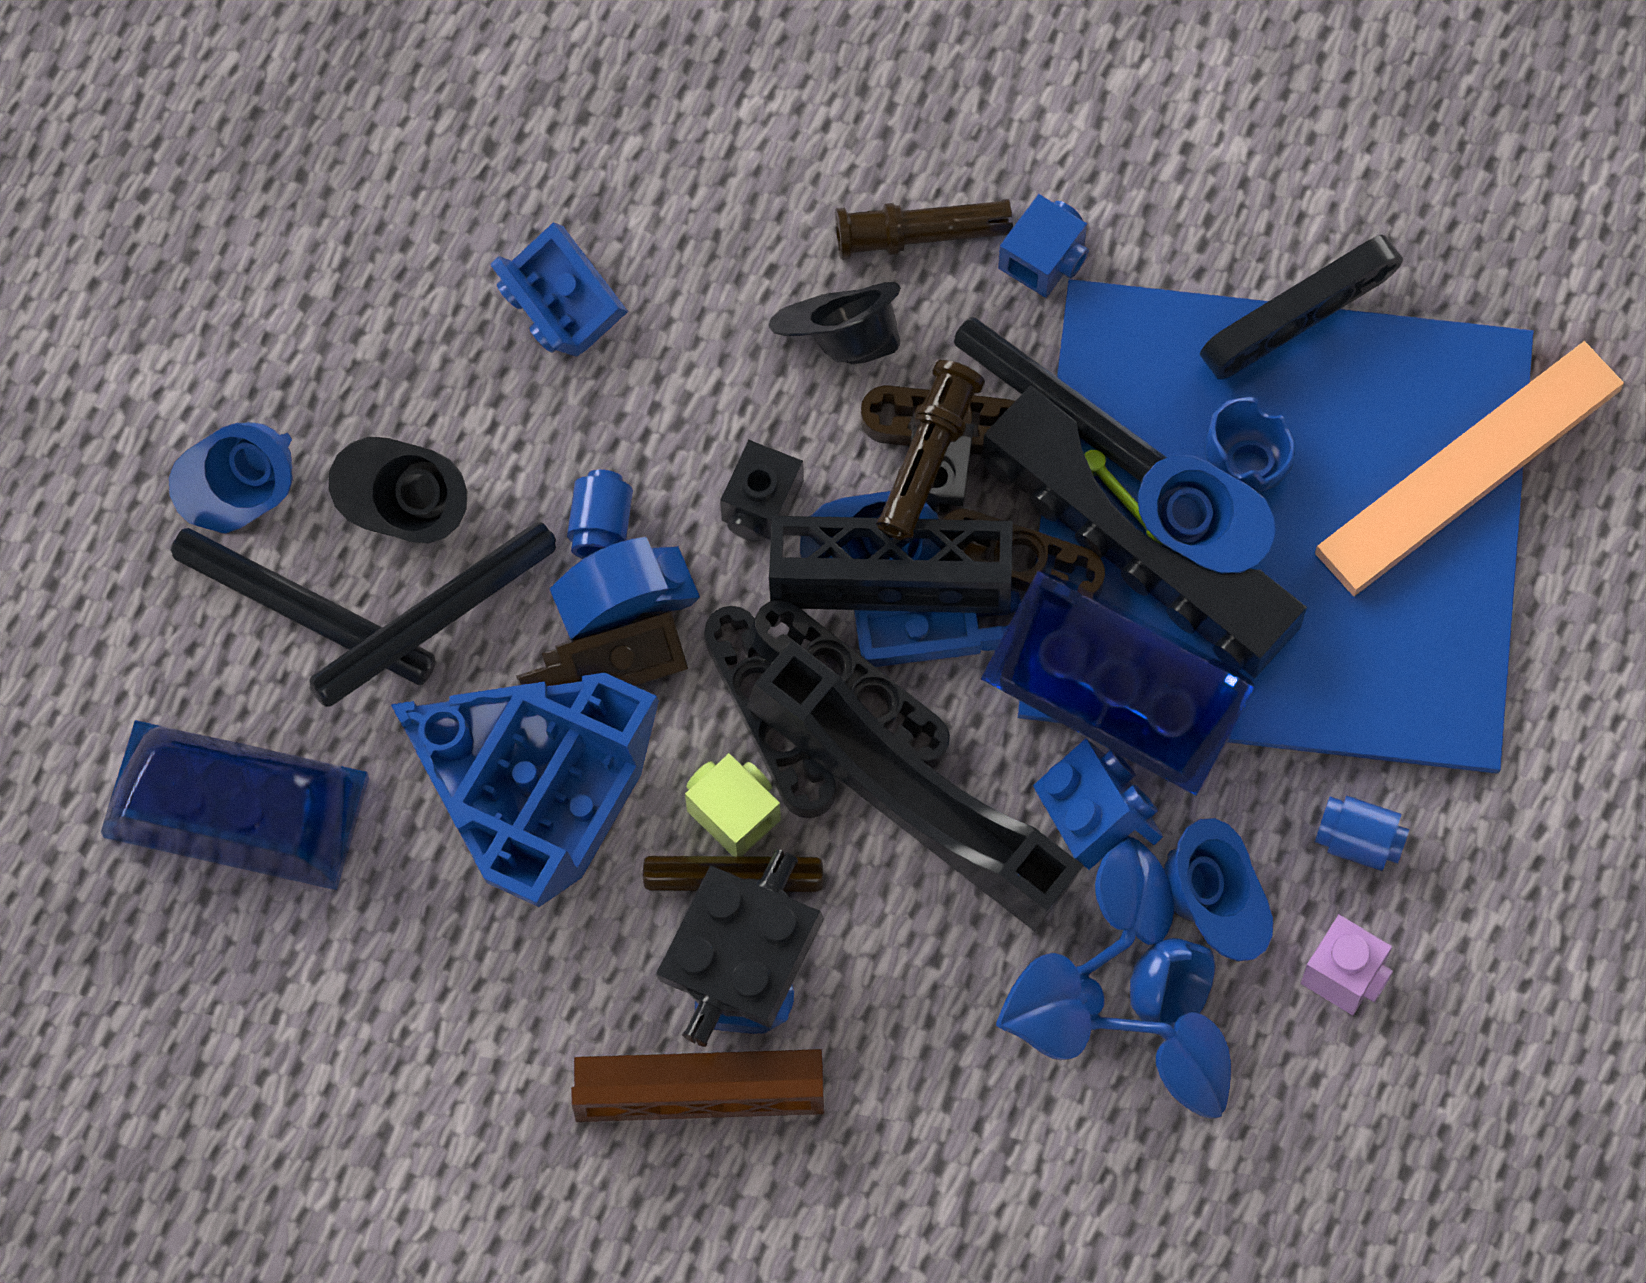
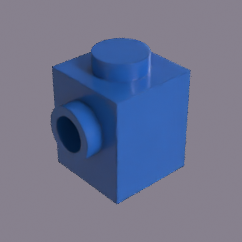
M1038 194L1000 244L998 269L1047 298L1063 275L1070 279L1073 278L1084 264L1089 253V249L1085 247L1087 223L1082 220L1080 214L1070 205L1062 201H1055L1053 203Z

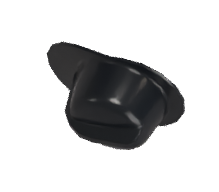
M884 282L859 290L821 294L782 308L771 317L769 328L774 334L782 336L811 335L824 353L836 362H846L849 364L866 363L893 354L900 347L897 321L891 302L899 295L901 287L896 282Z
M368 436L348 444L336 455L329 470L328 490L335 508L347 521L366 530L409 542L429 544L448 537L459 527L467 510L468 491L462 473L449 458L428 448L391 438Z

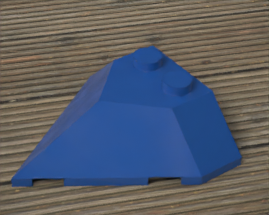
M599 673L582 676L581 682L546 686L545 682L451 695L449 696V701L417 706L414 701L391 704L486 883L540 907L583 877L642 774L659 700L654 694L609 674Z

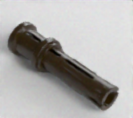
M1003 199L996 202L901 211L900 205L895 206L894 203L884 204L882 210L848 213L845 208H836L835 226L840 260L850 259L852 253L886 250L889 255H897L899 251H904L905 245L1007 236L1013 228V222H1009V219H989L1012 217L1011 204L1009 199Z
M938 360L935 362L932 369L935 380L925 404L917 406L913 414L915 419L914 425L917 427L916 433L903 464L898 471L897 478L882 514L876 521L877 528L893 538L904 541L912 539L913 531L934 485L951 442H956L959 438L963 437L966 430V424L963 419L974 394L982 392L985 385L984 378L978 372L955 361Z

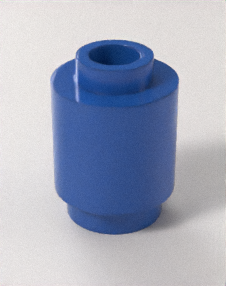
M598 469L588 472L587 476L575 481L567 538L572 542L571 552L575 556L584 559L603 548L627 540L633 489L623 481V477L620 474L610 470Z
M1347 795L1344 801L1330 796L1315 843L1329 847L1328 854L1383 872L1386 860L1399 863L1410 829L1398 825L1401 813Z

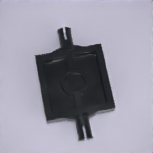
M775 849L761 880L742 879L710 865L656 972L660 982L688 993L698 1003L686 1030L682 1034L694 1044L697 1042L699 1046L706 1047L721 1015L745 1017L771 1028L824 920L820 910L791 899L783 891L795 865L798 863V859L790 853L786 852L784 854L783 850Z

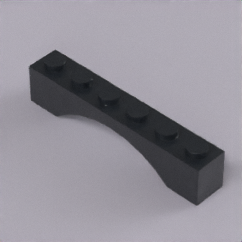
M1030 385L984 434L982 458L985 459L984 464L996 479L1006 485H1011L1013 482L1030 496L1029 500L1038 513L1052 522H1056L1059 519L1074 531L1075 539L1079 545L1092 550L1100 558L1106 557L1121 570L1120 574L1123 580L1135 592L1143 596H1147L1150 593L1165 605L1168 616L1178 627L1191 634L1197 631L1213 644L1215 655L1229 668L1235 671L1243 669L1255 679L1300 630L1307 607L1263 571L1248 569L1241 573L1221 574L1204 568L1181 554L1163 547L1136 529L1111 504L1094 479L1081 448L1076 421L1033 386Z
M791 640L754 684L747 705L749 710L1034 932L1071 887L1084 866L1035 827L1015 820L989 807L929 767L895 738L868 711L839 675L795 641Z

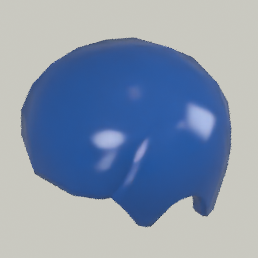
M1245 397L1228 400L1213 413L1204 448L1207 462L1247 484L1256 492H1262L1276 487L1290 473L1294 462L1296 443L1286 427L1284 416L1268 415L1260 409L1258 399Z
M1178 938L1164 939L1146 950L1137 960L1130 977V1005L1141 1021L1166 1023L1174 1028L1177 1019L1181 1015L1191 1012L1200 1014L1213 986L1216 968L1213 951L1207 947Z

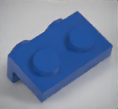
M553 222L512 261L498 256L490 263L501 279L497 283L500 293L515 308L519 310L524 309L534 322L529 327L530 332L551 353L557 350L575 357L579 356L629 312L564 226Z
M1085 738L1060 762L1051 767L1033 787L1074 858L1090 870L1104 858L1107 852L1117 846L1134 830L1153 845L1159 842L1163 835L1152 818L1158 812L1156 806L1138 786L1132 785L1130 782L1136 774L1129 763L1116 750L1111 748L1105 754Z

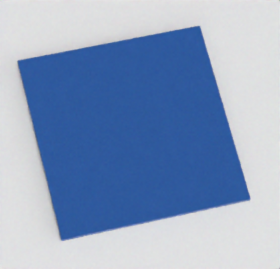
M1068 279L1057 377L1167 458L1172 455H1193L1207 461L1204 446L1212 415L1228 400L1253 397L1258 399L1260 409L1266 414L1284 416L1286 427L1296 443L1294 462L1290 473L1276 487L1257 492L1265 498L1274 515L1276 535L1270 552L1257 566L1250 569L1263 571L1305 605L1307 609L1300 630L1254 679L1243 669L1235 671L1226 666L1215 655L1213 651L1214 645L1197 631L1191 634L1178 627L1166 612L1167 607L1150 593L1147 596H1143L1135 592L1121 577V570L1103 556L1101 558L1105 568L1103 588L1099 597L1091 604L1083 607H1070L1032 594L1017 718L1499 774L1501 770L1523 467L1355 597L1315 555V551L1321 542L1530 383L1534 330L1340 309L1236 374L1220 380L1215 377L1200 357L1201 349L1218 332L1268 301ZM1080 438L1084 454L1089 450H1097ZM1105 456V467L1138 503V491L1142 482ZM1093 476L1111 504L1136 529L1146 535L1147 530L1098 476ZM1041 515L1040 533L1079 545L1075 539V532L1059 519L1056 522H1052ZM1048 555L1046 571L1041 579L1050 581L1051 570H1055V556ZM1076 566L1072 573H1065L1068 575V586L1078 589L1082 581H1089L1086 579V568L1082 566Z

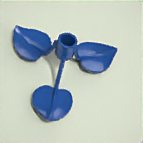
M1127 836L1104 856L1098 868L1095 882L1096 899L1103 916L1111 926L1123 930L1119 940L1085 964L1075 967L1070 959L1056 953L1045 954L1033 960L1011 988L997 1019L996 1026L1020 1037L1040 1053L1056 1060H1069L1077 1057L1085 1049L1091 1031L1099 1028L1160 1035L1166 1041L1157 1050L1156 1066L1161 1080L1171 1095L1183 1106L1199 1116L1209 1119L1222 1117L1229 1097L1231 1059L1225 1037L1213 1021L1202 1014L1191 1012L1181 1015L1173 1029L1166 1023L1100 1017L1098 1014L1104 1007V993L1099 983L1089 978V975L1130 947L1135 940V936L1147 945H1154L1163 941L1169 932L1174 915V900L1165 870L1159 860L1143 843L1136 838Z

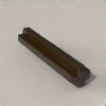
M647 856L643 862V884L645 889L649 891H698L710 865L742 879L761 880L772 857ZM796 857L798 863L795 865L783 891H820L823 886L822 859L818 857Z

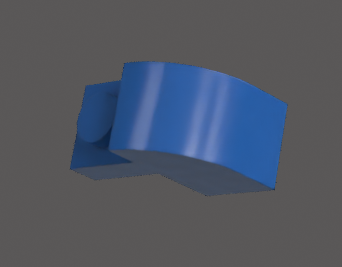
M647 537L622 541L587 556L570 568L549 588L570 640H576L633 622L642 613L682 610L692 606L700 598L679 546L651 548Z

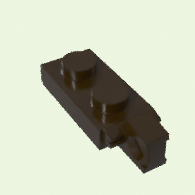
M668 610L556 645L555 649L542 653L545 663L544 667L516 675L518 685L545 682L546 686L581 682L582 676L606 673L635 686L686 670L688 665L672 613Z

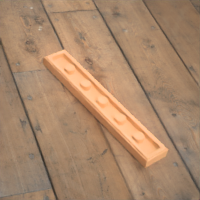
M1583 341L1316 547L1315 555L1355 597L1621 391L1624 382Z

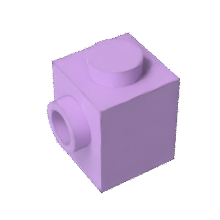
M1338 914L1307 963L1300 984L1349 1014L1354 1015L1365 997L1375 1003L1389 981L1393 970L1386 967L1385 964L1392 946Z

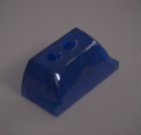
M1037 571L981 677V680L1195 796L1200 794L1257 687L1246 676L1221 661L1094 593L1043 571Z
M135 720L101 828V834L104 838L337 890L369 776L366 771Z

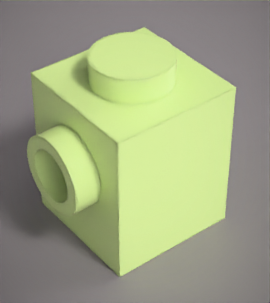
M729 753L717 765L712 761L704 764L687 783L686 787L689 789L685 793L687 812L732 856H743L781 821L780 802L769 792L772 789V785L766 776L750 762L742 766Z

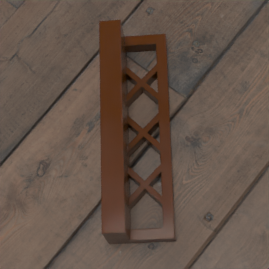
M822 1049L574 1057V1087H571V1097L575 1121L599 1122L824 1114Z

